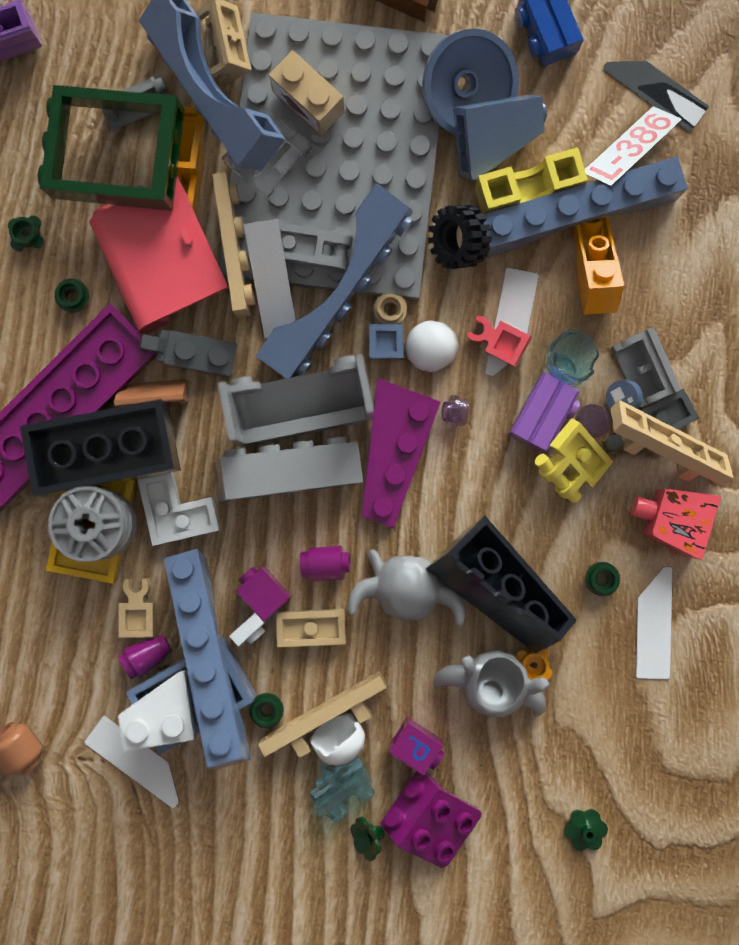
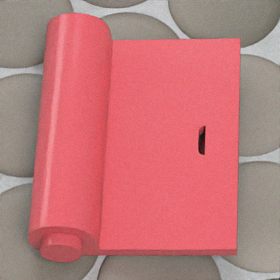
M178 176L176 179L173 211L120 205L111 207L107 205L93 212V217L89 220V223L140 333H148L159 329L170 321L169 316L229 289Z

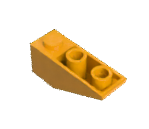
M607 216L573 226L578 291L583 315L617 313L624 289V282Z

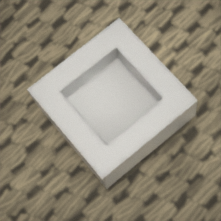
M254 613L229 637L237 646H240L245 640L251 645L265 632L262 625L268 619L263 621Z

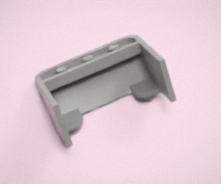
M358 354L337 358L334 360L335 365L329 367V370L266 383L252 382V377L250 376L231 380V386L225 381L219 382L218 387L229 441L239 446H251L374 420V409L363 355Z

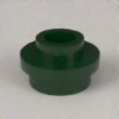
M72 278L66 279L56 287L55 301L64 311L70 313L79 312L88 304L89 291L81 281ZM72 291H77V299L73 302H69V293Z
M597 562L591 565L586 572V586L592 593L598 596L611 595L619 587V572L610 563ZM601 572L607 575V582L603 585H599L596 581L597 575Z
M273 693L259 694L250 705V717L260 727H273L283 717V703ZM263 704H270L273 707L271 715L262 713L261 706Z

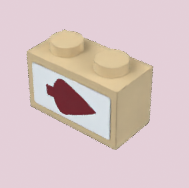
M291 50L269 74L272 92L321 137L345 113L343 95L295 51Z

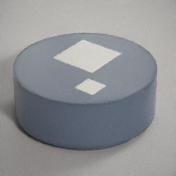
M619 380L612 383L606 393V401L609 408L618 400H621L638 409L643 400L640 386L632 380Z

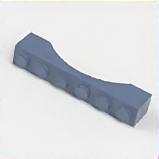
M151 0L138 20L147 32V39L160 51L165 65L173 70L179 79L180 87L190 95L196 104L195 109L197 112L205 117L212 127V134L225 146L229 152V159L239 168L262 171L286 139L268 114L240 108L230 101L219 89L210 73L204 56L200 18L187 0Z
M678 156L626 171L611 186L596 180L486 213L487 220L483 223L490 224L491 228L490 231H486V236H492L491 243L485 244L486 247L490 248L485 257L488 258L518 249L540 238L585 222L620 213L645 211L677 201L688 189Z
M375 183L355 212L356 236L354 251L347 271L337 288L324 303L310 314L292 323L275 327L255 355L285 378L301 376L307 373L313 363L309 360L316 349L321 351L327 345L333 335L329 330L336 320L341 323L352 309V305L349 302L356 292L361 295L366 290L372 280V277L369 276L370 272L376 264L382 266L393 250L389 247L397 235L402 237L413 222L410 218L413 213L411 208L377 183Z
M198 549L166 557L164 562L207 768L217 770L252 760L244 724L237 707L223 656L216 619L214 589L207 558Z

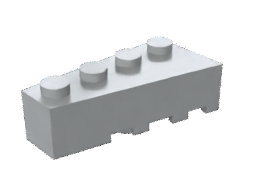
M335 437L326 439L327 445L314 446V442L311 440L293 443L294 449L280 450V445L276 444L259 447L260 453L246 454L245 448L224 451L225 457H220L213 463L218 502L224 503L238 498L253 499L270 496V494L282 495L302 492L308 489L319 490L362 483L363 477L358 441L347 442V437Z

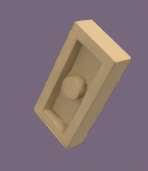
M345 609L276 612L277 648L346 644Z

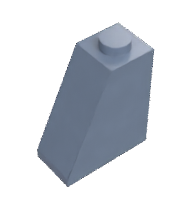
M523 95L453 107L459 176L469 180L478 179L479 175L486 174L545 132L544 122L546 121L547 110L542 96Z

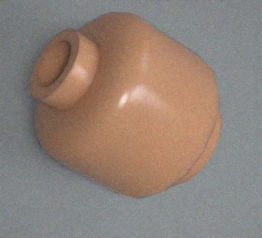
M10 722L0 728V770L6 775H13L19 772L21 775H25L32 771L39 763L37 757L42 751L41 742L26 724L19 723L15 725L14 722Z

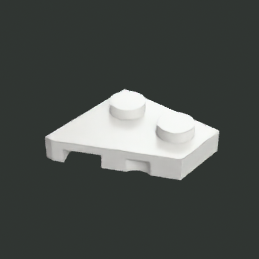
M187 669L179 671L118 715L123 751L195 740L196 730Z

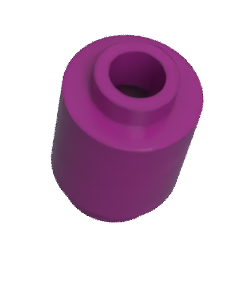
M342 546L309 548L308 551L301 552L300 570L302 579H310L311 582L344 580L345 573L351 571L349 552H343Z

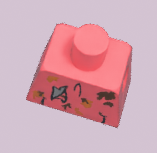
M657 489L653 501L636 496L631 507V515L647 520L644 528L645 536L686 557L703 560L721 497L673 489Z

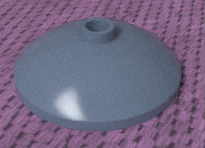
M475 28L456 31L440 41L426 62L422 80L423 98L430 116L443 130L453 135H456L453 107L517 97L519 87L517 64L507 44L497 35ZM461 77L465 80V87L462 90L458 86Z

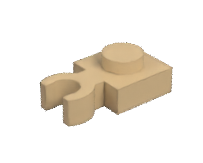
M132 578L124 579L123 591L128 597V602L118 603V638L156 636V602H146V595L151 590L150 578L142 579V589L139 592L132 588Z

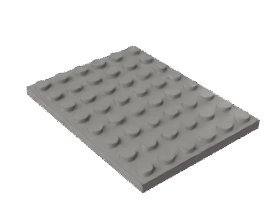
M251 13L247 44L251 71L243 76L240 108L268 114L286 140L262 171L250 168L242 169L234 163L232 164L230 182L237 184L240 204L234 205L236 217L241 216L243 224L254 223L257 220L278 219L279 223L350 235L353 237L352 247L347 250L346 259L350 262L356 236L355 212L375 183H377L411 208L413 213L410 218L413 222L402 237L397 235L389 247L393 250L382 266L376 264L370 272L369 276L372 277V280L362 294L375 296L395 294L403 297V299L419 301L439 125L430 116L424 102L422 80L424 68L430 54L437 44L448 35ZM291 50L295 51L344 97L345 113L322 137L272 92L269 74ZM245 236L239 238L241 251H247L250 271L244 272L245 280L254 281ZM222 244L220 269L224 277L228 278ZM325 244L323 254L333 256L334 246ZM286 262L290 286L334 291L345 272H335L326 268Z

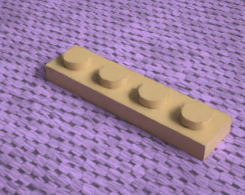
M226 172L212 174L232 310L237 317L251 316L249 305H255L252 284L246 285L244 272L250 271L247 251H241L239 238L245 237L242 217H236L234 208L235 204H240L237 184L230 182Z

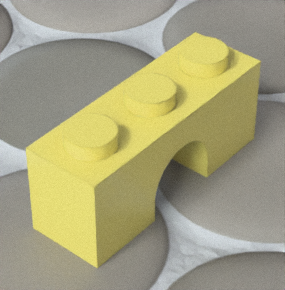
M577 147L546 156L539 165L525 171L513 172L511 166L479 175L475 185V192L481 213L486 214L586 184L588 178L579 148Z

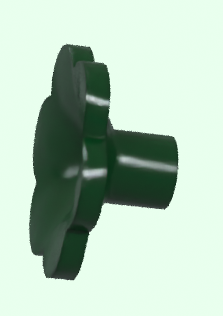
M588 809L585 812L574 810L570 814V822L564 827V833L567 838L571 839L572 845L576 850L583 851L587 848L597 850L602 845V838L608 833V827L601 820L600 814L595 809Z
M361 816L351 825V834L354 838V846L357 852L363 854L365 859L371 862L376 859V855L381 853L379 840L383 839L385 834L381 826L377 825L374 827L372 824H368L367 820Z

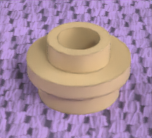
M382 294L377 298L374 304V315L379 323L400 324L405 319L407 304L403 297L395 294ZM387 305H393L396 307L397 312L389 316L385 314L384 308Z

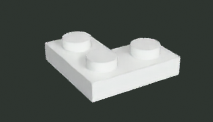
M173 472L137 479L152 546L221 530L214 497L180 504Z

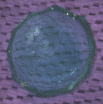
M571 329L560 334L551 342L546 352L545 364L551 376L568 385L577 386L594 374L593 366L599 358V351L593 340L585 333Z

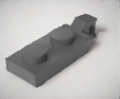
M161 330L160 337L142 334L139 350L157 353L156 361L162 362L166 366L232 377L237 343L172 330Z
M684 388L640 410L676 429H680L699 419ZM617 433L602 440L607 452L614 451L623 446L622 436Z

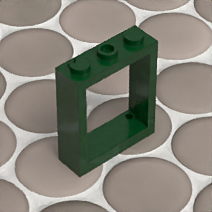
M53 85L52 96L48 98L46 104L49 119L47 131L42 136V147L44 150L43 165L39 167L37 175L40 189L52 199L173 211L185 109L178 97ZM71 106L160 114L151 188L62 180Z

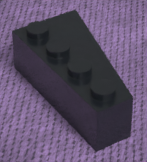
M486 516L464 530L426 568L535 654L561 641L577 621Z

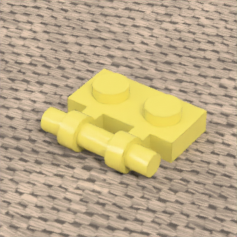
M570 419L550 444L551 448L556 452L555 456L549 459L545 454H540L535 459V464L539 468V474L546 481L552 482L555 485V491L571 503H576L581 499V493L578 490L583 483L593 488L613 463L611 458L583 425L573 419ZM569 466L572 471L568 476H564L563 472Z

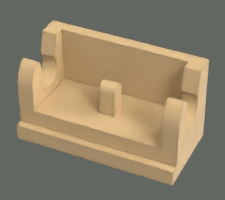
M209 0L210 2L198 9L196 14L200 21L209 16L205 22L206 26L210 28L217 65L210 69V73L213 78L220 75L218 77L219 84L227 85L251 71V65L238 6L224 0Z

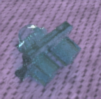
M360 757L347 766L343 764L333 768L326 763L321 764L320 769L323 776L314 782L316 788L309 792L315 805L313 808L320 818L326 815L333 822H338L346 816L349 810L344 801L350 796L354 795L361 803L366 802L375 795L366 765Z

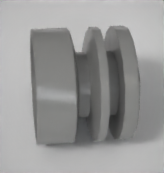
M93 486L76 487L63 493L53 504L48 518L49 535L54 546L68 558L79 562L110 559L123 553L132 543L137 530V515L131 502L117 491ZM84 519L95 522L94 529L84 526Z

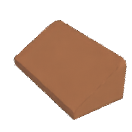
M186 379L128 384L117 392L114 405L122 407L159 399L167 402L169 406L187 405L189 403L188 383Z

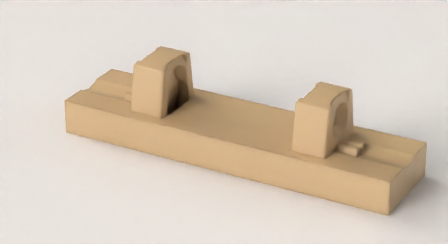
M618 400L610 408L613 418V431L622 436L624 451L636 455L643 448H647L675 462L678 477L687 482L701 475L724 487L734 479L727 454L621 400Z
M378 671L263 736L258 746L264 757L290 743L297 756L301 758L311 752L312 749L305 734L349 709L352 710L359 724L371 718V712L365 700L386 689V681L381 672Z

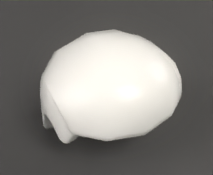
M433 320L425 321L415 326L409 332L405 343L407 357L417 369L428 372H436L452 364L459 348L456 333L447 324Z
M345 713L318 727L312 735L310 742L318 757L324 763L339 766L352 761L364 748L365 733L353 715Z

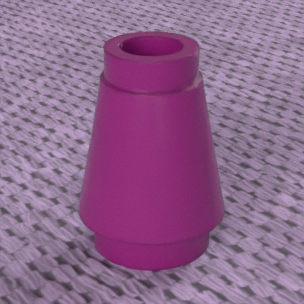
M161 634L158 637L124 648L125 652L120 654L118 658L125 672L132 680L137 676L142 678L164 659L167 654L173 651L164 635Z

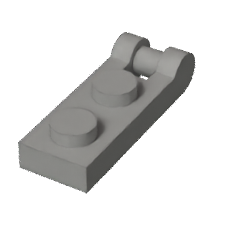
M279 223L285 262L326 268L335 272L347 271L349 260L346 259L347 250L352 247V236ZM325 244L334 246L333 256L323 254Z

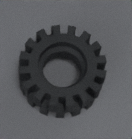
M473 205L445 206V208L437 211L438 215L433 216L431 221L435 225L429 226L428 232L433 233V237L428 238V244H434V247L430 249L431 254H438L435 261L438 264L443 263L442 267L450 269L474 267L485 259L482 254H488L490 250L485 244L491 243L492 236H486V231H490L491 228L490 224L483 223L487 220L485 214H479L481 209L478 207H473ZM458 226L462 232L461 247H459L456 237Z

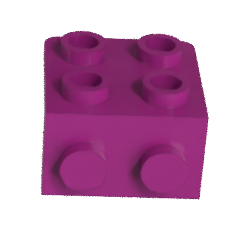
M416 771L394 804L387 811L380 825L399 848L440 868H444L450 863L474 829L482 813L477 807L444 790L429 772L422 775Z

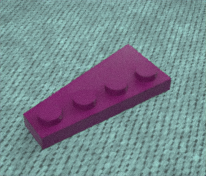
M379 378L377 379L362 517L394 528L441 402Z

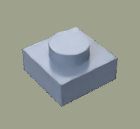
M369 324V360H403V324Z

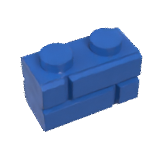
M518 0L517 7L515 8L517 23L520 28H526L530 37L527 40L530 54L533 58L538 57L541 66H548L579 52L584 39L567 0Z

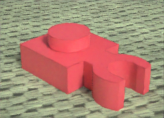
M476 316L475 320L484 325V331L480 335H475L468 331L467 336L476 343L488 342L485 349L486 353L516 368L532 337L502 321L494 329L488 319L483 316Z

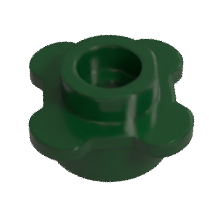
M31 215L29 218L18 217L9 221L8 229L12 239L10 245L14 250L20 252L26 247L38 249L43 246L44 238L40 235L42 222L37 216ZM24 231H29L28 236L23 235Z

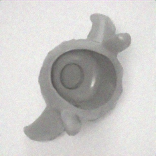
M376 550L368 551L367 555L375 577L362 580L356 584L350 593L348 611L351 616L356 613L358 606L363 600L377 598L382 610L393 618L403 621L422 620L433 611L436 604H441L451 609L458 626L463 624L465 605L461 596L426 569L431 564L430 561L421 557L397 556L382 562Z
M499 650L479 654L475 659L471 656H465L462 659V665L452 664L445 666L436 673L433 679L435 688L441 686L463 688L469 706L480 715L487 717L504 718L517 711L521 705L532 709L534 716L539 717L546 708V700L542 691L549 687L548 680L544 677L529 679L527 670L514 655Z

